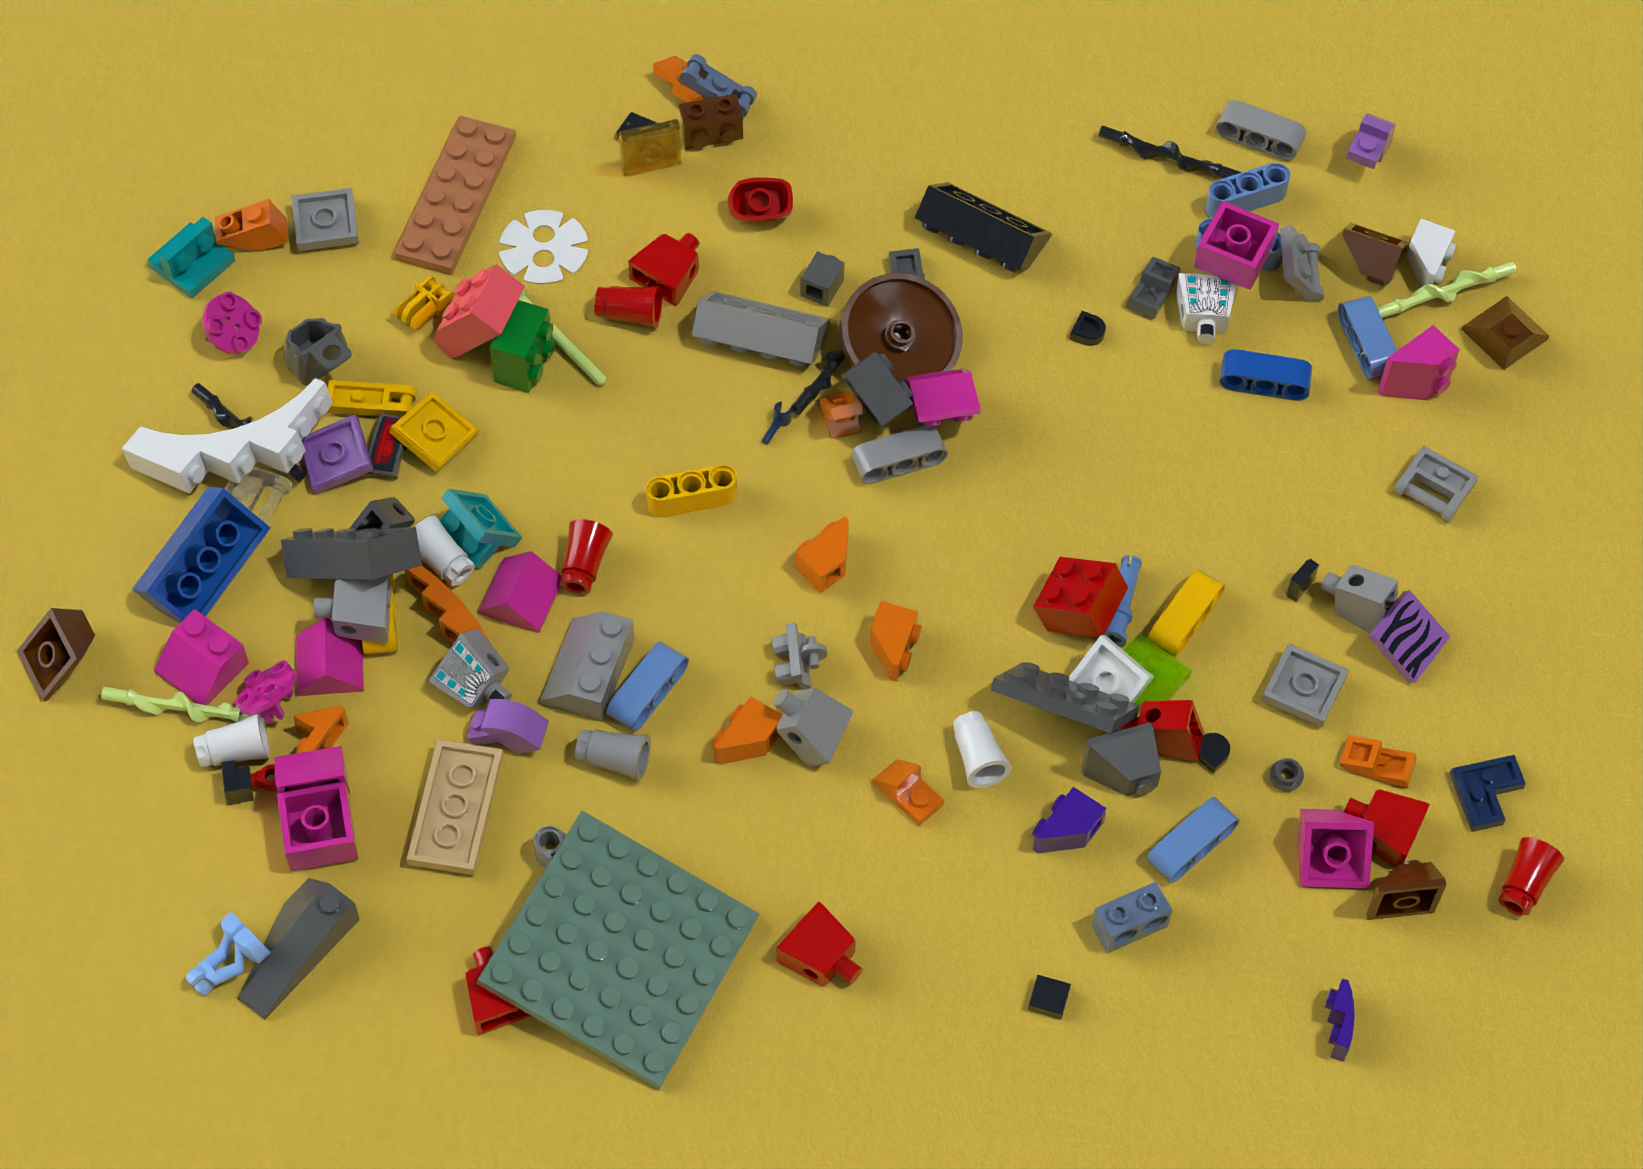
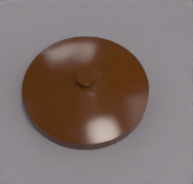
M884 274L862 284L845 305L839 325L841 347L851 367L870 353L876 352L878 356L884 354L895 368L891 371V374L896 381L903 380L905 382L904 377L950 371L955 366L962 348L963 334L961 321L950 299L931 282L911 274Z

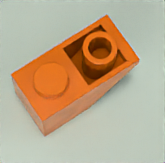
M270 199L254 203L215 217L216 242L218 245L254 251H264L288 243L287 218Z
M845 516L836 523L831 522L826 525L821 534L813 540L804 541L796 551V569L820 593L845 576L849 520Z
M880 601L871 626L870 645L890 679L898 681L901 670H908L912 657V652L908 651L911 643L917 644L922 625L917 624L918 611Z
M750 696L744 706L740 704L734 710L730 720L731 723L727 729H721L715 736L712 747H714V761L718 764H725L766 756L780 737L776 727L782 714Z

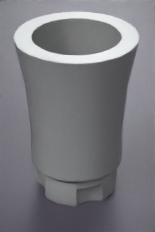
M597 729L594 731L581 730L577 738L575 760L585 762L589 766L621 773L640 781L645 774L649 762L651 739L649 735L613 733Z

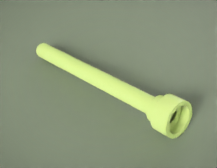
M524 287L518 300L533 304L527 298L528 294L526 293V287ZM553 324L552 340L597 385H604L606 383V376Z

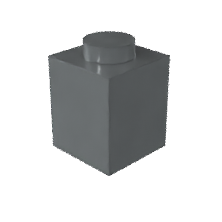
M817 251L801 277V296L828 307L844 281L845 262L840 261L833 255H826Z

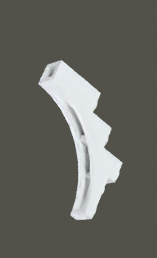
M314 379L298 396L280 409L249 424L231 430L198 435L161 433L141 426L121 449L131 469L189 494L204 479L208 471L238 484L252 470L257 461L288 473L306 452L302 439L310 433L318 420L328 412L333 401L325 382Z

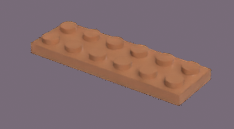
M459 115L394 251L395 260L449 275L453 274L515 141L516 133L514 129Z

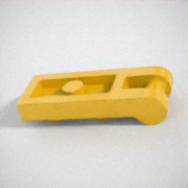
M329 380L327 389L333 404L327 413L380 416L383 413L403 417L413 408L412 402L416 400L417 389L411 385ZM391 399H399L400 402H391Z

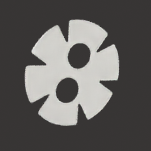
M536 210L525 213L524 217L529 228L517 220H513L507 225L500 237L499 243L516 246V248L499 252L501 261L506 269L515 275L528 265L524 280L533 283H551L562 280L563 275L559 265L574 273L581 267L588 253L587 249L571 246L588 241L587 234L581 224L572 218L559 227L563 213L554 210ZM543 225L549 226L554 230L553 239L545 243L538 242L533 237L534 230ZM540 250H548L554 255V262L548 267H539L533 262L534 254Z

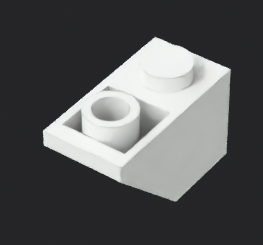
M1422 218L1414 232L1406 255V260L1421 287L1426 284H1441L1447 269L1446 266H1443L1445 260L1451 261L1457 244L1452 243L1455 234L1454 230Z

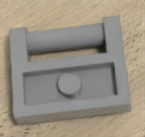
M1292 225L1281 228L1284 279L1308 302L1322 301L1324 299V290L1320 286L1318 268L1320 246L1317 243H1309L1305 235L1300 234Z
M1423 446L1397 482L1394 492L1401 496L1405 494L1441 514V518L1450 523L1477 483L1479 476ZM1415 479L1451 500L1447 504L1411 484V482Z

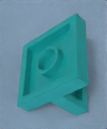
M205 217L200 218L195 224L190 222L147 259L151 269L191 299L236 261L234 253L223 245L217 244L212 222Z
M448 489L441 497L449 507V510L440 519V522L454 541L468 555L475 568L481 569L500 545L515 547L522 539V536L486 494Z

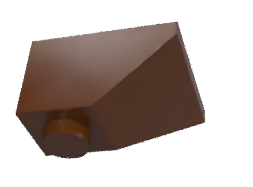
M1354 223L1347 225L1342 235L1360 272L1368 275L1366 280L1378 285H1384L1385 282L1391 283L1408 242Z
M1508 296L1463 325L1461 329L1503 370L1549 339V335Z
M51 608L17 650L42 701H48L82 660L95 637V633L83 610Z
M1410 860L1398 865L1377 885L1366 913L1367 920L1435 913L1447 885L1445 877L1432 862L1421 863L1418 860Z

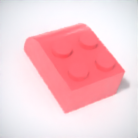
M497 264L486 270H479L475 276L469 279L464 278L456 287V294L452 302L445 309L443 319L435 333V341L438 347L447 356L454 359L501 335L525 286Z

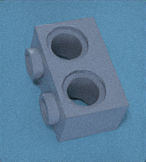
M1154 882L1096 907L1092 927L1108 954L1167 928L1172 908L1157 882Z

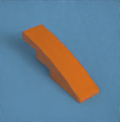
M423 566L405 570L407 584L421 593L424 610L438 618L441 636L454 644L461 633L478 629L488 640L480 624L463 602L438 577Z

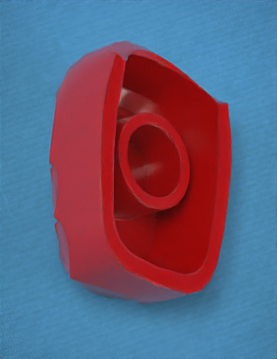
M754 177L740 180L734 185L728 196L729 213L736 220L747 223L769 222L785 218L791 214L793 209L792 187L786 180L779 178Z

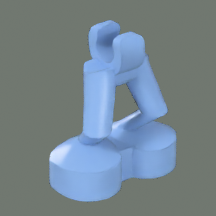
M232 911L221 920L224 936L220 946L186 975V980L192 986H195V989L201 995L208 994L217 984L243 974V955L249 960L260 964L271 954ZM232 943H234L235 963L216 969L229 957Z

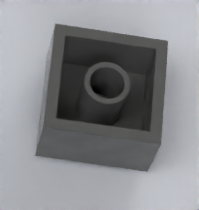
M873 352L841 376L858 400L861 401V404L876 425L883 426L913 404L909 399L913 393L903 380L896 381L891 374V371L895 368L884 354L878 356L876 352Z

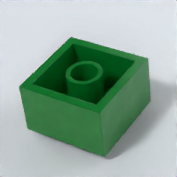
M521 300L517 301L501 335L495 337L490 346L495 383L529 393L534 382L538 383L543 374V364L546 358H551L555 349V341L552 340L553 323L550 322L549 309Z

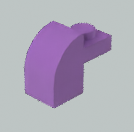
M1367 113L1361 121L1359 131L1348 150L1346 159L1374 169L1377 162H1382L1392 142L1396 124Z
M490 699L486 709L475 710L466 740L473 745L499 741L515 754L537 751L541 749L549 721L535 710L521 703L506 699Z

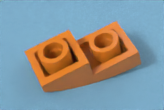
M672 56L653 63V74L664 79L667 83L673 84L674 96L684 100L685 103L706 99L680 81L683 69L687 68V62L683 59Z

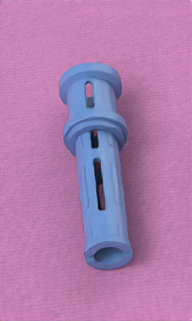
M1130 555L1122 557L1120 573L1129 588L1104 634L1120 648L1125 646L1127 642L1125 632L1127 625L1131 623L1133 617L1130 606L1142 561L1136 556H1132L1131 565L1128 564Z

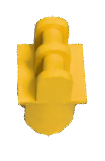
M428 276L420 284L415 282V291L393 309L392 313L394 316L401 319L403 323L410 326L414 331L419 329L434 314L440 318V312L452 302L455 296L452 290H445L443 283L437 284L433 276Z

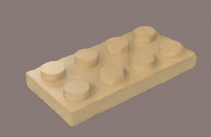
M437 739L407 855L408 865L475 875L504 756L503 749Z

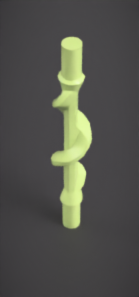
M1509 262L1494 268L1488 267L1482 273L1463 270L1454 278L1452 284L1440 288L1434 284H1426L1407 299H1395L1394 302L1377 308L1381 317L1385 318L1396 313L1401 314L1416 304L1437 297L1447 303L1455 301L1459 290L1481 283L1496 282L1497 279L1516 273V265L1514 262Z
M103 687L101 694L103 700L126 703L127 706L136 705L143 712L155 715L161 714L166 709L186 711L194 722H203L212 717L227 718L239 722L250 717L243 714L238 707H233L226 702L217 707L190 703L183 692H175L171 699L140 695L131 688L123 690Z

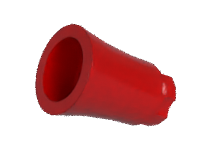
M661 286L598 287L595 294V315L607 317L609 320L637 323L657 329L663 306Z
M576 519L569 523L568 543L560 585L567 591L576 594H588L591 591L604 553L613 537V533L608 527L586 519Z
M1533 837L1521 838L1514 862L1502 886L1503 891L1498 900L1500 905L1516 915H1529L1533 906L1537 905L1552 876L1564 862L1562 853L1554 846Z

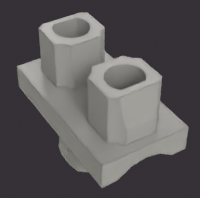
M795 622L786 624L787 633L772 638L776 656L778 658L789 656L790 662L776 665V678L782 686L797 683L802 690L812 688L810 669L819 668V661L827 656V648L825 645L817 643L815 636L806 638L805 634L799 633Z

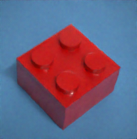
M1060 556L1033 608L1047 631L1099 638L1107 631L1129 587L1115 563Z

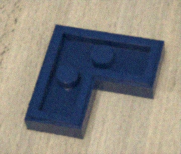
M1515 755L1451 768L1449 773L1471 832L1504 825L1506 819L1496 795L1524 789L1526 784Z

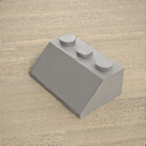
M604 611L573 618L541 696L540 704L603 722L607 707L635 639L633 620Z

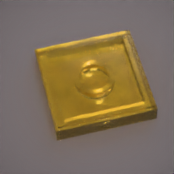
M677 119L619 132L621 170L624 177L682 164L680 125Z

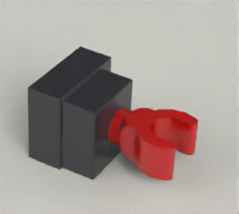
M235 760L221 762L227 805L254 801L252 787L264 788L268 791L277 790L275 780L270 781L266 779L269 775H275V764L266 765L261 770L251 774L249 766L236 767Z

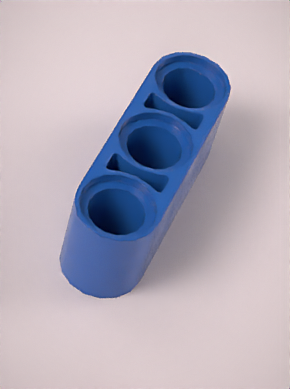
M1232 349L1223 354L1219 382L1222 387L1231 391L1299 401L1309 396L1313 369L1309 362L1302 359Z

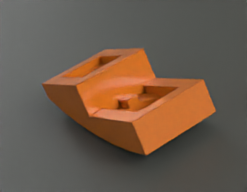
M1349 735L1340 765L1361 776L1408 788L1416 764V755L1411 752L1382 748L1381 740Z

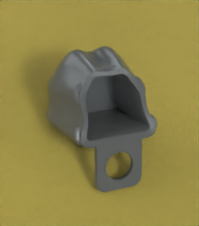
M324 318L306 319L288 332L284 344L285 363L303 385L308 386L314 379L319 380L351 358L352 353L347 346L340 324L329 323Z

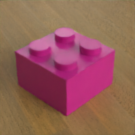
M1222 201L1198 244L1194 267L1251 290L1275 245L1279 223Z
M345 781L277 793L284 849L290 871L359 859L350 800Z

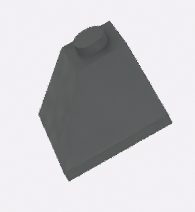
M1151 722L1087 739L1081 769L1083 775L1126 796L1135 793L1144 795L1158 787L1161 768Z

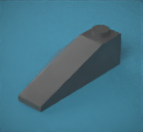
M308 878L284 903L264 944L271 954L260 964L255 962L239 995V1000L265 1020L360 920L355 903L330 883Z

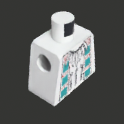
M1179 273L1176 299L1182 329L1186 332H1197V341L1201 344H1212L1215 342L1216 333L1224 334L1227 331L1237 284L1215 275Z

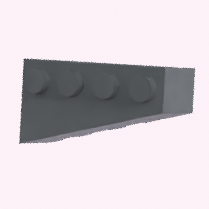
M416 527L373 528L365 530L349 528L334 531L333 528H326L314 532L312 528L294 530L292 537L281 539L287 578L374 580L422 566Z

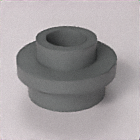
M1284 758L1275 762L1270 771L1271 782L1275 787L1283 791L1297 789L1302 784L1304 772L1300 764L1290 758ZM1287 773L1292 779H1285L1281 774Z

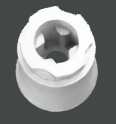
M435 515L426 517L415 525L421 560L452 587L455 585L459 586L466 581L474 571L475 565L445 530L438 517Z
M971 711L958 716L953 722L954 737L963 759L968 785L973 788H986L1004 780L1010 774L1012 766L1001 751L989 724L984 721L982 714L978 711Z
M260 714L221 728L208 730L206 734L194 737V747L201 767L209 765L216 767L222 765L221 762L233 760L240 762L254 759H270L268 736Z

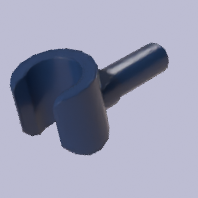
M780 401L775 404L773 422L762 439L764 444H769L781 426H787L791 423L793 407L788 412L782 413V402Z

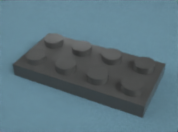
M1022 662L994 677L991 691L1108 733H1113L1135 719L1140 706L1130 702V699L1125 695L1104 693L1099 691V687L1090 683L1079 684L1070 681L1069 677L1065 674L1042 671L1038 665L1030 662Z

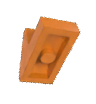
M848 391L818 398L819 406L831 438L835 439L860 432L858 415L863 414L860 400Z
M334 706L294 715L293 719L296 730L306 736L299 742L296 753L331 748L349 724L345 708Z
M896 759L873 779V783L918 826L922 825L943 807L944 800L921 779V766L918 764Z

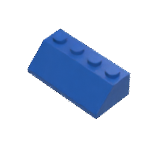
M208 487L132 590L155 609L179 623L194 609L206 617L271 527L224 488Z

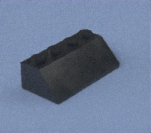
M949 182L928 185L915 215V219L923 222L922 227L933 233L941 231L949 235L948 240L960 246L967 244L975 248V254L986 259H991V257L1002 261L1000 265L1003 268L1012 272L1028 269L1052 235L1051 232Z

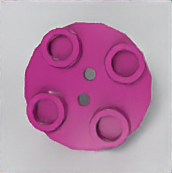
M225 292L212 298L205 306L202 317L203 328L207 335L205 340L211 342L215 348L227 354H240L251 349L258 339L259 326L262 323L260 313L244 298L232 292Z
M282 660L263 672L260 670L251 672L244 680L246 686L235 700L236 706L245 715L260 714L269 724L273 722V715L277 719L282 720L285 713L279 702L285 696L287 698L292 697L294 693L292 687L296 681L295 671L286 660Z

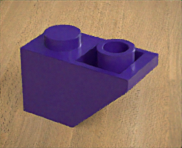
M1073 786L1066 796L1061 794L1056 799L1051 808L1053 813L1047 820L1042 818L1032 832L1034 836L1033 851L1036 853L1085 848L1104 824L1107 808Z

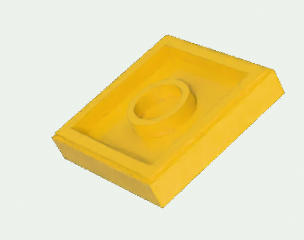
M433 391L427 394L392 425L389 431L391 435L435 472L443 468L476 438L479 432L474 425Z

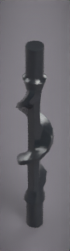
M1103 125L1099 131V137L1119 143L1120 146H1131L1145 160L1156 156L1177 161L1178 168L1182 171L1204 170L1215 178H1226L1242 173L1222 166L1219 163H1212L1208 160L1200 161L1182 155L1178 145L1172 141H1166L1162 146H1156L1135 138L1126 131L1121 132Z
M843 350L830 351L822 357L821 365L823 372L813 384L803 389V393L792 404L791 407H793L795 414L800 415L810 402L816 399L820 390L829 389L832 386L831 375L846 358Z
M200 383L193 386L191 392L206 404L208 409L214 410V416L222 426L234 429L252 422L253 418L251 416L240 420L221 403L217 395H213ZM297 464L288 472L297 482L302 481L306 476V472Z

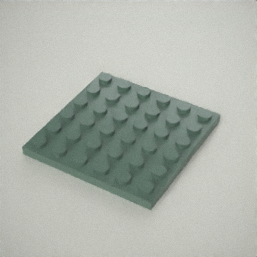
M582 810L476 984L659 1090L757 920L759 913Z

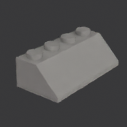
M711 291L698 300L692 336L699 337L700 342L704 344L718 345V342L729 344V348L734 351L747 352L750 349L760 352L759 356L763 358L777 359L779 356L788 358L790 364L806 367L808 363L812 364L818 357L830 318Z

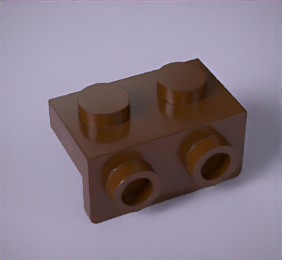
M736 94L679 104L685 150L703 148L708 145L724 142L730 143L743 139V115Z

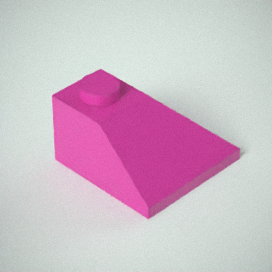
M1300 809L1298 831L1300 885L1306 887L1369 888L1374 823L1337 810Z

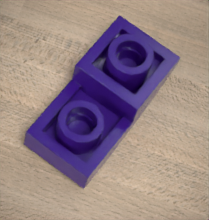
M1342 978L1338 990L1330 989L1324 1008L1331 1010L1327 1022L1334 1024L1328 1043L1334 1045L1331 1057L1344 1062L1353 1037L1355 1011L1349 980Z

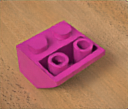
M966 368L904 377L905 383L913 393L909 398L913 403L908 407L909 415L918 423L923 422V426L942 424L941 419L954 418L955 422L969 421L973 419V415L981 414L972 374Z

